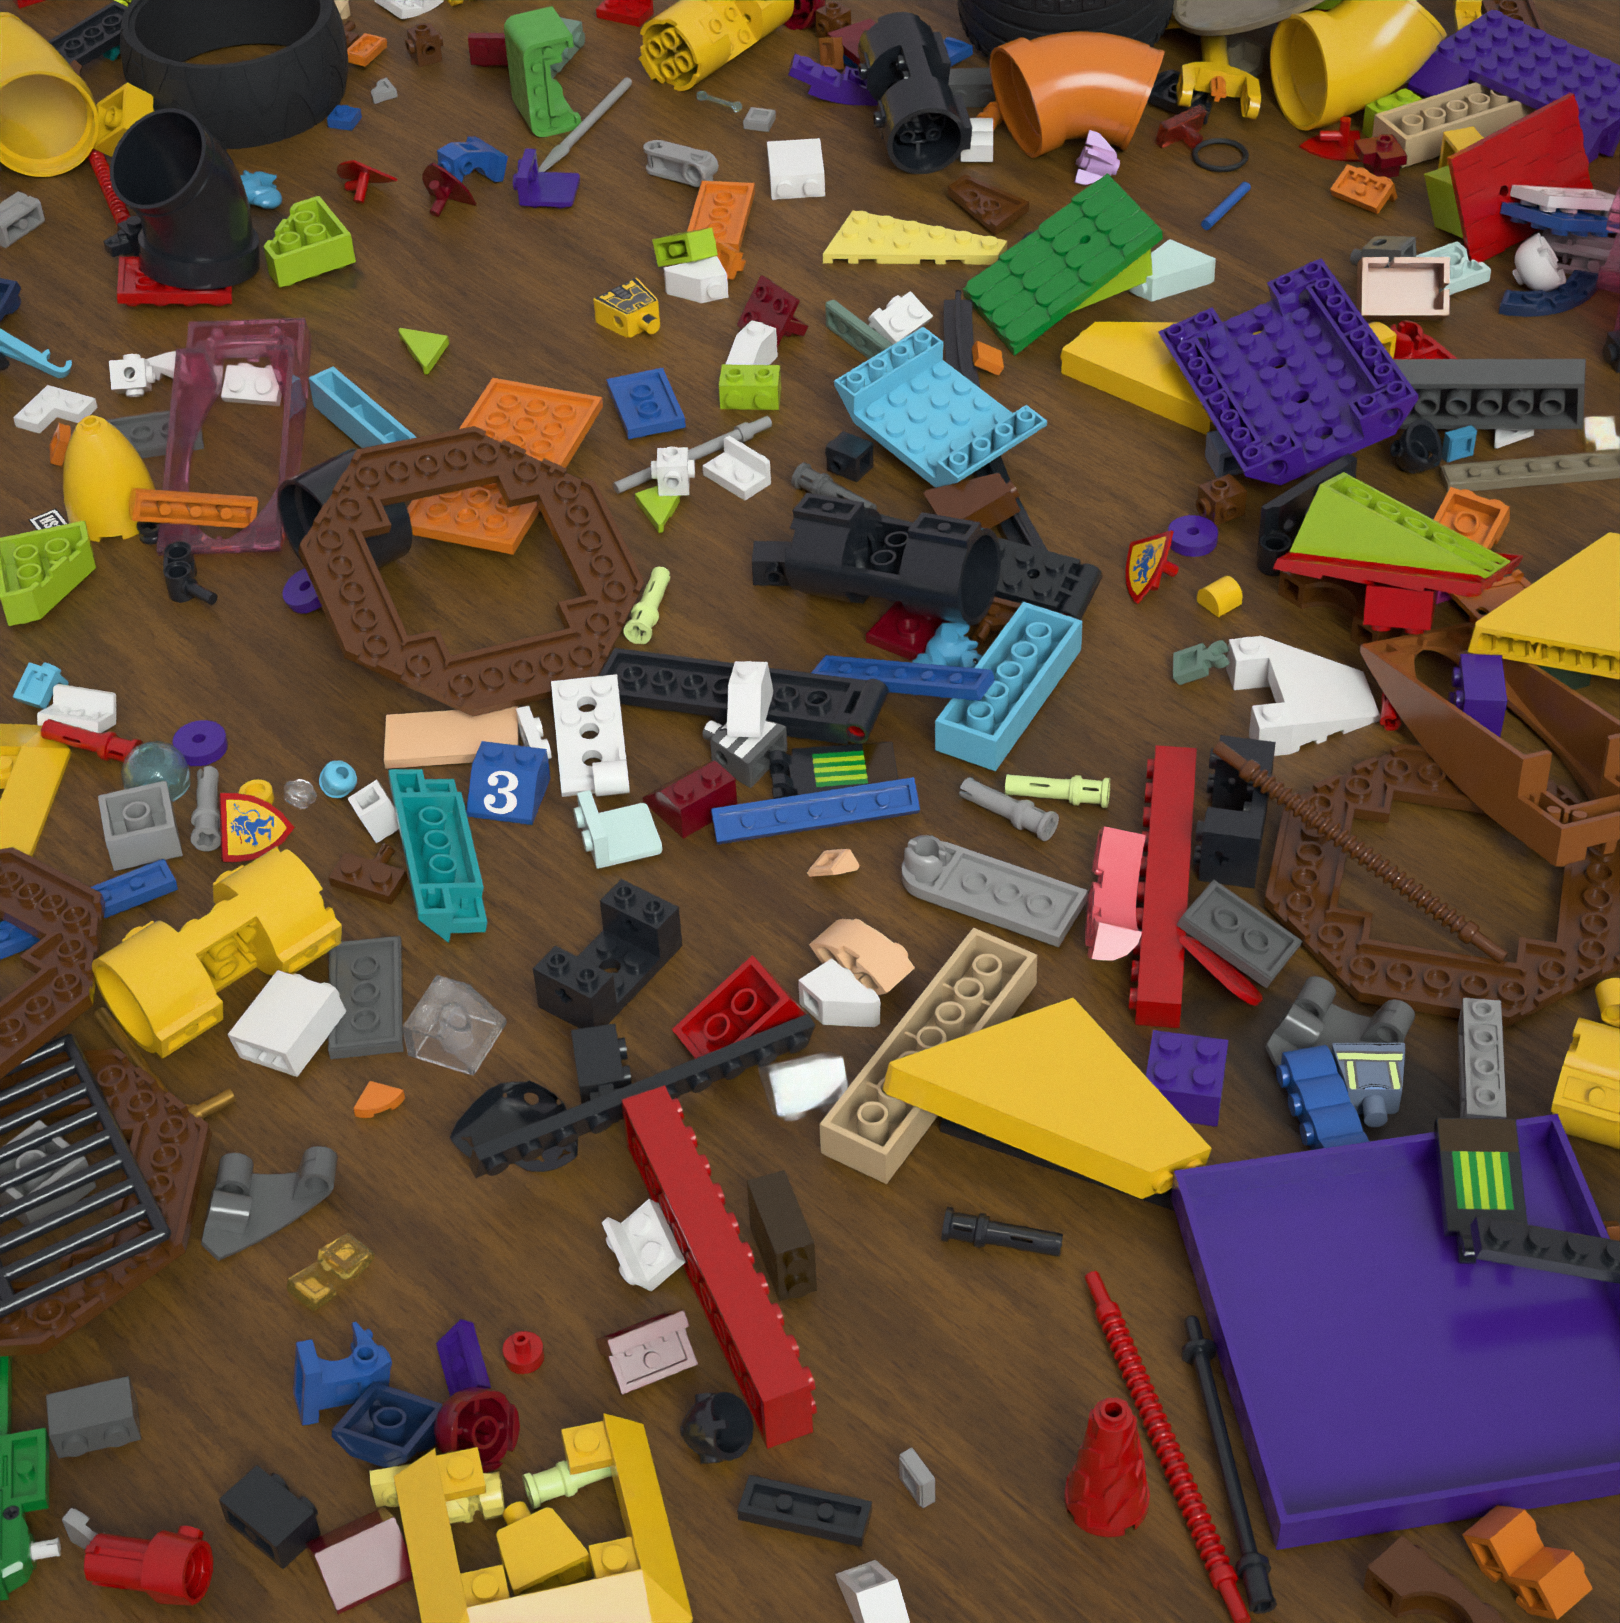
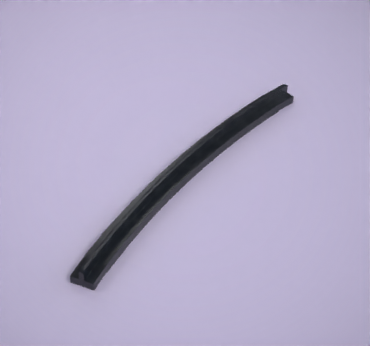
M955 290V300H944L946 363L980 388L977 367L974 366L972 346L974 345L972 300H961V290ZM1001 455L973 472L974 478L999 473L1005 483L1010 481ZM1018 497L1015 500L1021 511L996 525L1002 539L1047 550Z

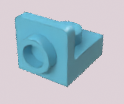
M29 662L14 692L13 698L20 703L45 709L53 695V687L57 684L68 685L69 682L60 675L61 670L58 667L49 663H43L42 666Z

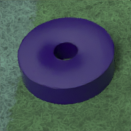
M1196 515L1182 516L1172 521L1168 527V531H1174L1170 548L1178 554L1189 557L1203 556L1212 552L1217 546L1218 528L1211 520Z
M304 568L296 572L284 586L283 599L291 610L296 613L312 612L321 607V603L306 569Z
M208 720L194 721L184 725L175 733L172 741L177 759L189 766H204L216 762L226 753L228 748L224 728L220 724Z

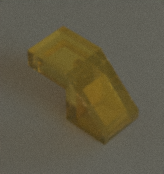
M1614 416L1584 418L1583 429H1576L1586 453L1620 450V436H1616Z

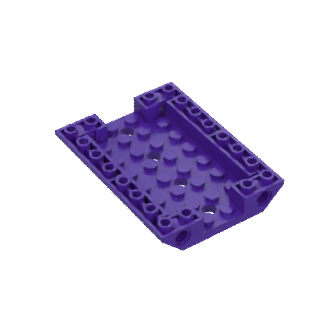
M1322 258L1267 282L1271 301L1258 305L1247 312L1222 322L1212 307L1158 332L1246 477L1283 485L1330 464L1347 453L1352 454L1388 438L1397 432L1419 399L1416 391ZM1262 331L1257 335H1253L1255 332ZM1278 365H1284L1283 367L1278 369L1274 368ZM1303 399H1306V400H1307V401H1305V402H1303V403H1300V404L1297 403V401H1299V400H1303ZM1324 435H1331V436H1330L1329 438H1327V439H1321V438H1320V437H1322V436H1324Z

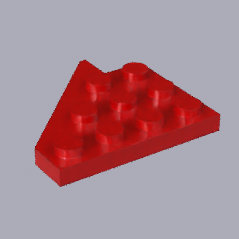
M119 257L118 304L128 306L140 304H154L156 306H166L168 304H182L185 306L211 304L213 306H223L225 304H232V286L217 289H184L168 286L147 277L140 269L139 257Z

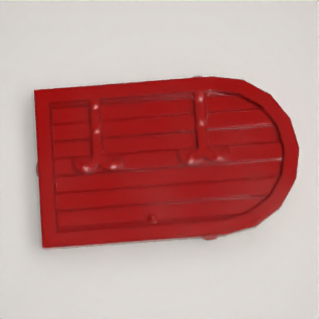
M1182 936L1179 939V942L1233 994L1254 1006H1258L1262 1002L1263 997L1258 989L1231 963L1195 938Z

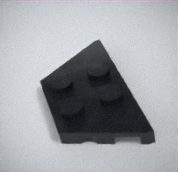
M1171 69L1157 74L1147 102L1206 125L1214 96H1211V93L1193 89L1191 106H1179L1177 103L1176 86L1181 72Z

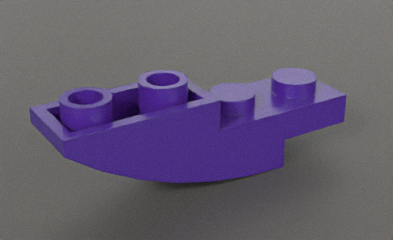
M794 54L788 75L809 84L808 94L846 105H878V102L872 97L869 90H866L864 80L859 79L858 69L846 66L841 74L832 67H825L815 63L809 57Z

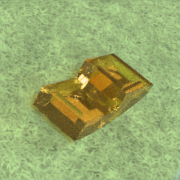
M346 1233L320 1248L317 1262L289 1277L287 1291L312 1311H315L352 1283L374 1260L375 1253L351 1234Z

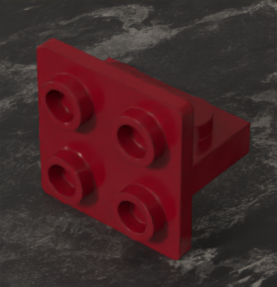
M763 275L759 277L737 323V326L741 329L752 320L776 328L777 348L783 335L791 337L793 333L804 336L809 327L794 316L800 300Z

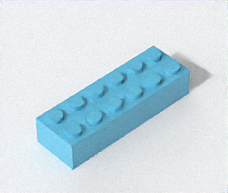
M1023 602L975 666V668L991 669L995 678L994 683L980 701L952 698L935 720V750L996 771L1080 653L1083 621Z

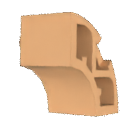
M859 919L836 920L809 944L822 964L830 959L835 960L843 968H848L866 988L873 989L877 995L888 993L915 968L908 959V953L902 945L893 943L882 933Z

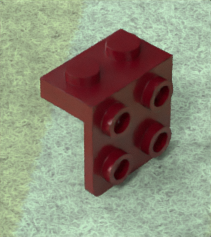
M469 33L468 46L471 65H480L482 67L504 65L508 67L504 33Z

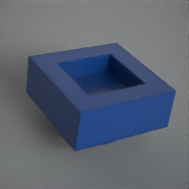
M337 105L327 117L328 128L352 131L362 118L361 109L348 105Z

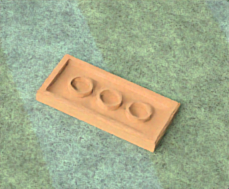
M518 706L474 717L459 710L386 715L385 769L473 763L482 741L519 746V727L516 712Z

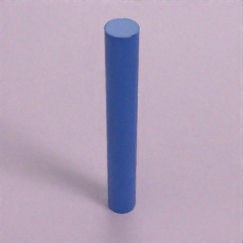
M1242 182L1201 222L1202 228L1209 230L1250 191V184Z

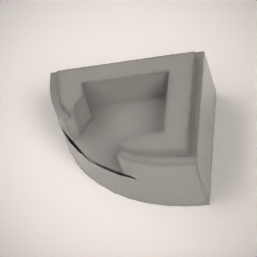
M387 78L379 80L377 86L371 90L374 104L398 97L396 88Z
M71 1508L62 1518L70 1541L86 1549L87 1545L90 1544L91 1540L98 1533L85 1525L90 1519L77 1509Z

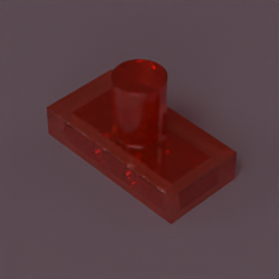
M1198 105L1161 122L1155 143L1162 149L1182 139L1194 149L1203 140V136L1198 131L1202 128L1207 111L1201 105Z

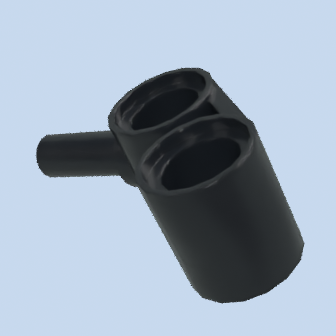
M175 541L168 544L163 551V574L169 598L174 602L183 603L197 597L210 605L215 604L218 598L217 594L200 586L197 580L194 579L197 575V568L191 545L185 541Z

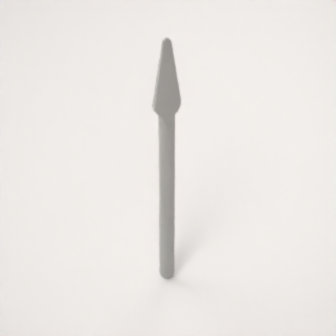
M628 77L624 78L560 145L552 149L538 171L545 172L568 154L570 148L632 85V80Z

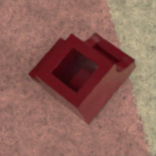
M1381 134L1378 137L1354 140V152L1364 164L1365 169L1378 177L1385 176L1387 178L1399 176L1400 166L1407 163V154L1393 134Z

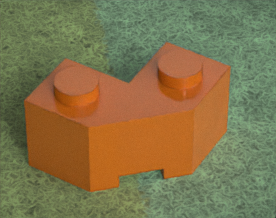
M1501 1505L1495 1506L1462 1534L1481 1572L1494 1583L1501 1578L1519 1595L1516 1598V1603L1528 1614L1558 1620L1593 1589L1584 1573L1585 1567L1582 1561L1575 1555L1574 1551L1545 1547L1536 1531L1537 1526L1534 1519L1525 1509Z

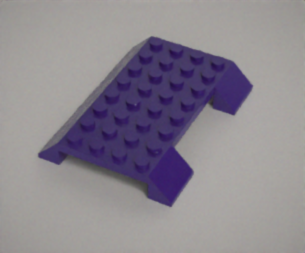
M1490 10L1440 42L1436 51L1413 75L1408 83V89L1428 98L1466 86L1470 79L1536 110L1568 93H1573L1579 107V122L1584 134L1583 144L1589 163L1598 158L1601 139L1620 126V65L1611 62L1607 58L1592 54L1587 49L1576 47L1564 39L1551 36L1541 29H1535L1526 25L1521 20L1510 18L1497 10Z

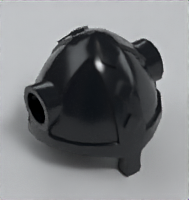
M1417 419L1406 428L1399 440H1395L1391 444L1390 453L1392 456H1395L1396 463L1402 471L1410 472L1411 474L1425 472L1437 467L1441 462V439L1432 423L1426 419Z
M728 1392L694 1395L695 1404L687 1412L680 1426V1435L685 1443L700 1455V1464L719 1463L739 1458L748 1450L753 1438L754 1427L751 1412L744 1401L735 1394Z

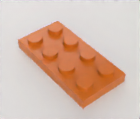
M702 181L687 232L712 228L716 245L717 242H722L740 251L755 195V183Z

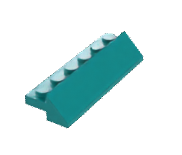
M389 769L388 778L418 920L448 943L451 933L486 932L488 922L482 900L483 882L462 793L457 792L455 780L424 779L422 769Z

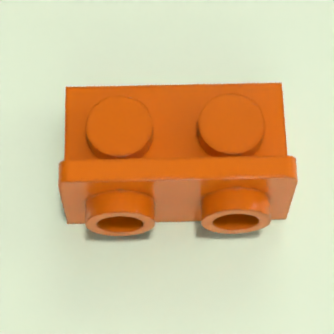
M1347 164L1330 188L1332 196L1375 214L1380 212L1387 200L1395 202L1397 199L1395 185L1389 178L1385 176L1378 177L1371 174L1365 168H1356Z

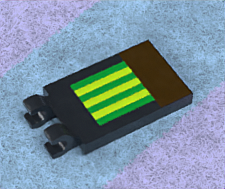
M892 742L792 749V756L782 750L769 752L773 799L898 780Z
M1436 1118L1434 1134L1444 1235L1457 1236L1458 1261L1460 1264H1475L1476 1259L1470 1225L1476 1216L1528 1225L1516 1119Z

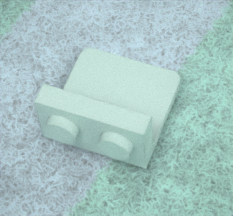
M591 790L577 793L579 807L573 808L577 828H583L581 835L585 851H591L597 869L658 855L662 852V843L646 804L639 803L598 813Z

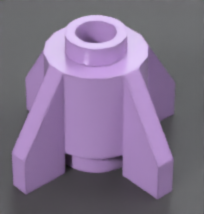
M1089 130L1085 144L1091 147L1084 146L1080 157L1075 162V165L1083 168V170H1077L1074 183L1083 186L1093 184L1107 173L1110 176L1116 175L1120 160L1116 159L1117 153L1102 135Z

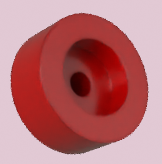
M516 1332L509 1336L503 1344L502 1350L505 1365L516 1374L532 1373L544 1361L545 1354L542 1340L533 1332Z

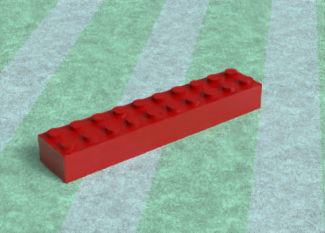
M665 1085L622 1099L628 1151L651 1200L659 1203L686 1261L682 1265L743 1399L751 1412V1416L766 1448L769 1449L812 1433V1415L817 1413L816 1404L811 1394V1391L816 1390L813 1375L808 1366L801 1367L798 1361L800 1352L797 1342L792 1334L786 1336L782 1328L785 1323L781 1309L777 1303L771 1304L767 1297L769 1295V1288L765 1276L762 1272L756 1273L752 1266L755 1262L750 1245L747 1241L741 1243L738 1237L740 1229L733 1212L727 1213L724 1208L726 1202L722 1188L718 1182L713 1184L710 1179L712 1174L706 1155H698L695 1133L691 1126L685 1127L682 1122L684 1114L677 1098L671 1099Z

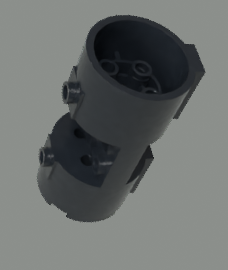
M908 12L890 13L878 18V22L868 31L865 29L858 43V56L860 59L858 66L859 79L864 80L866 90H869L872 97L878 102L877 112H873L874 128L879 129L881 139H884L891 161L898 168L908 173H933L950 165L957 159L962 150L970 149L973 127L962 95H954L948 86L951 62L941 32H933L931 26H928L916 14Z
M806 493L792 510L794 519L790 529L795 530L791 548L785 547V571L788 582L793 590L851 603L864 604L869 596L885 598L889 601H901L906 611L910 614L967 625L978 624L989 611L998 586L1001 553L996 534L991 529L981 527V522L921 512L914 523L882 518L877 510L864 507V502L813 493Z

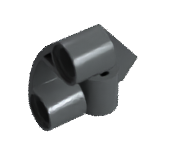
M1317 976L1309 977L1306 979L1295 1001L1280 1018L1265 1048L1274 1067H1277V1065H1281L1282 1052L1327 1045L1331 1051L1332 1043H1403L1415 1019V1012L1407 1003L1393 999L1385 1002L1372 1017L1359 1015L1331 1004L1335 998L1336 990L1328 980Z
M311 1147L304 1152L297 1172L268 1175L253 1173L254 1163L251 1158L244 1154L229 1153L222 1156L219 1160L215 1188L212 1190L207 1208L201 1245L219 1261L264 1240L294 1222L333 1191L338 1161L336 1152L327 1147Z

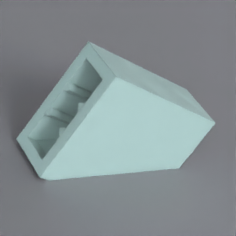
M1169 239L1151 253L1153 275L1147 276L1146 283L1129 289V292L1152 302L1211 284L1215 276L1216 258Z

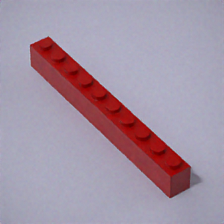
M1156 745L1155 759H1148L1146 779H1153V783L1146 782L1144 803H1151V807H1144L1143 827L1149 828V831H1142V835H1146L1143 852H1148V855L1142 856L1139 877H1145L1146 882L1138 881L1137 903H1144V908L1136 907L1137 927L1142 929V934L1138 944L1133 948V955H1139L1140 961L1132 960L1131 982H1138V988L1130 987L1129 1009L1136 1010L1135 1025L1168 1028L1180 1027L1185 947L1179 942V939L1182 936H1186V932L1178 927L1177 923L1187 911L1197 748Z

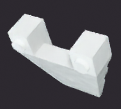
M1263 636L1229 639L1227 659L1230 664L1226 666L1233 690L1271 687L1276 703L1252 706L1249 737L1250 739L1276 742L1274 756L1289 755L1298 752L1300 746L1314 741L1316 744L1326 741L1327 736L1341 731L1343 734L1379 721L1380 713L1363 671Z

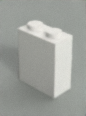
M820 138L767 142L772 200L825 196V176Z
M277 970L228 1033V1037L240 1058L298 1077L346 1013V1009L339 997L338 990L331 984L325 982L320 984L308 980L300 974L295 973L292 975Z

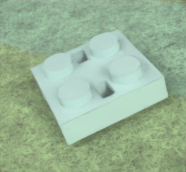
M1458 241L1416 255V257H1450V283L1444 288L1450 289L1449 295L1490 281L1491 269L1483 262L1478 263L1475 259L1469 261L1467 249Z

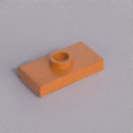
M364 33L347 48L348 63L366 67L387 48V39Z

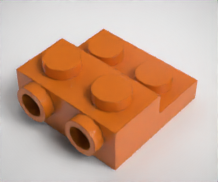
M1450 487L1433 520L1491 550L1493 544H1497L1510 521V506L1497 499L1489 500L1477 496L1467 489L1459 490Z

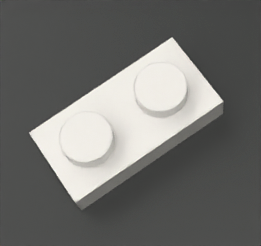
M529 706L516 708L519 733L524 746L547 749L548 759L552 758L548 740H541V737L544 735L540 718H533Z

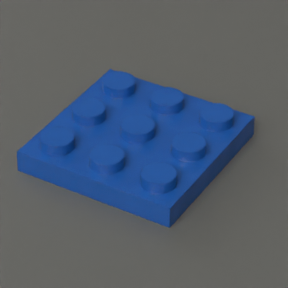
M1502 202L1500 213L1511 216L1510 221L1521 224L1531 222L1530 227L1535 229L1547 230L1551 228V233L1555 235L1568 236V232L1571 231V234L1587 237L1588 233L1591 232V235L1608 237V233H1620V221L1578 209L1577 214L1562 212L1560 208H1557L1556 212L1541 211L1538 204L1537 207H1532L1517 202Z

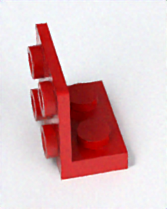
M604 0L596 8L597 18L641 27L654 14L653 0Z

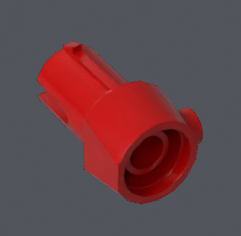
M179 1526L177 1533L162 1530L153 1539L100 1533L91 1540L85 1549L84 1574L86 1580L92 1581V1585L146 1592L158 1604L193 1606L201 1601L209 1588L213 1574L214 1559L209 1543L202 1540L204 1532L191 1526Z

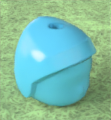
M331 761L323 768L319 778V785L327 796L342 798L356 787L357 776L354 769L346 762Z

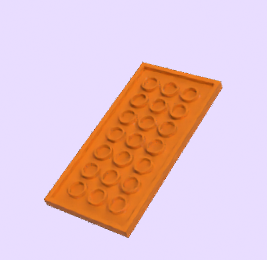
M492 378L459 429L476 426L486 431L485 435L502 443L504 439L527 450L526 454L535 459L543 461L545 458L566 468L603 408L602 397ZM496 483L415 499L407 507L412 526V535L513 555L540 512L537 502L507 508Z

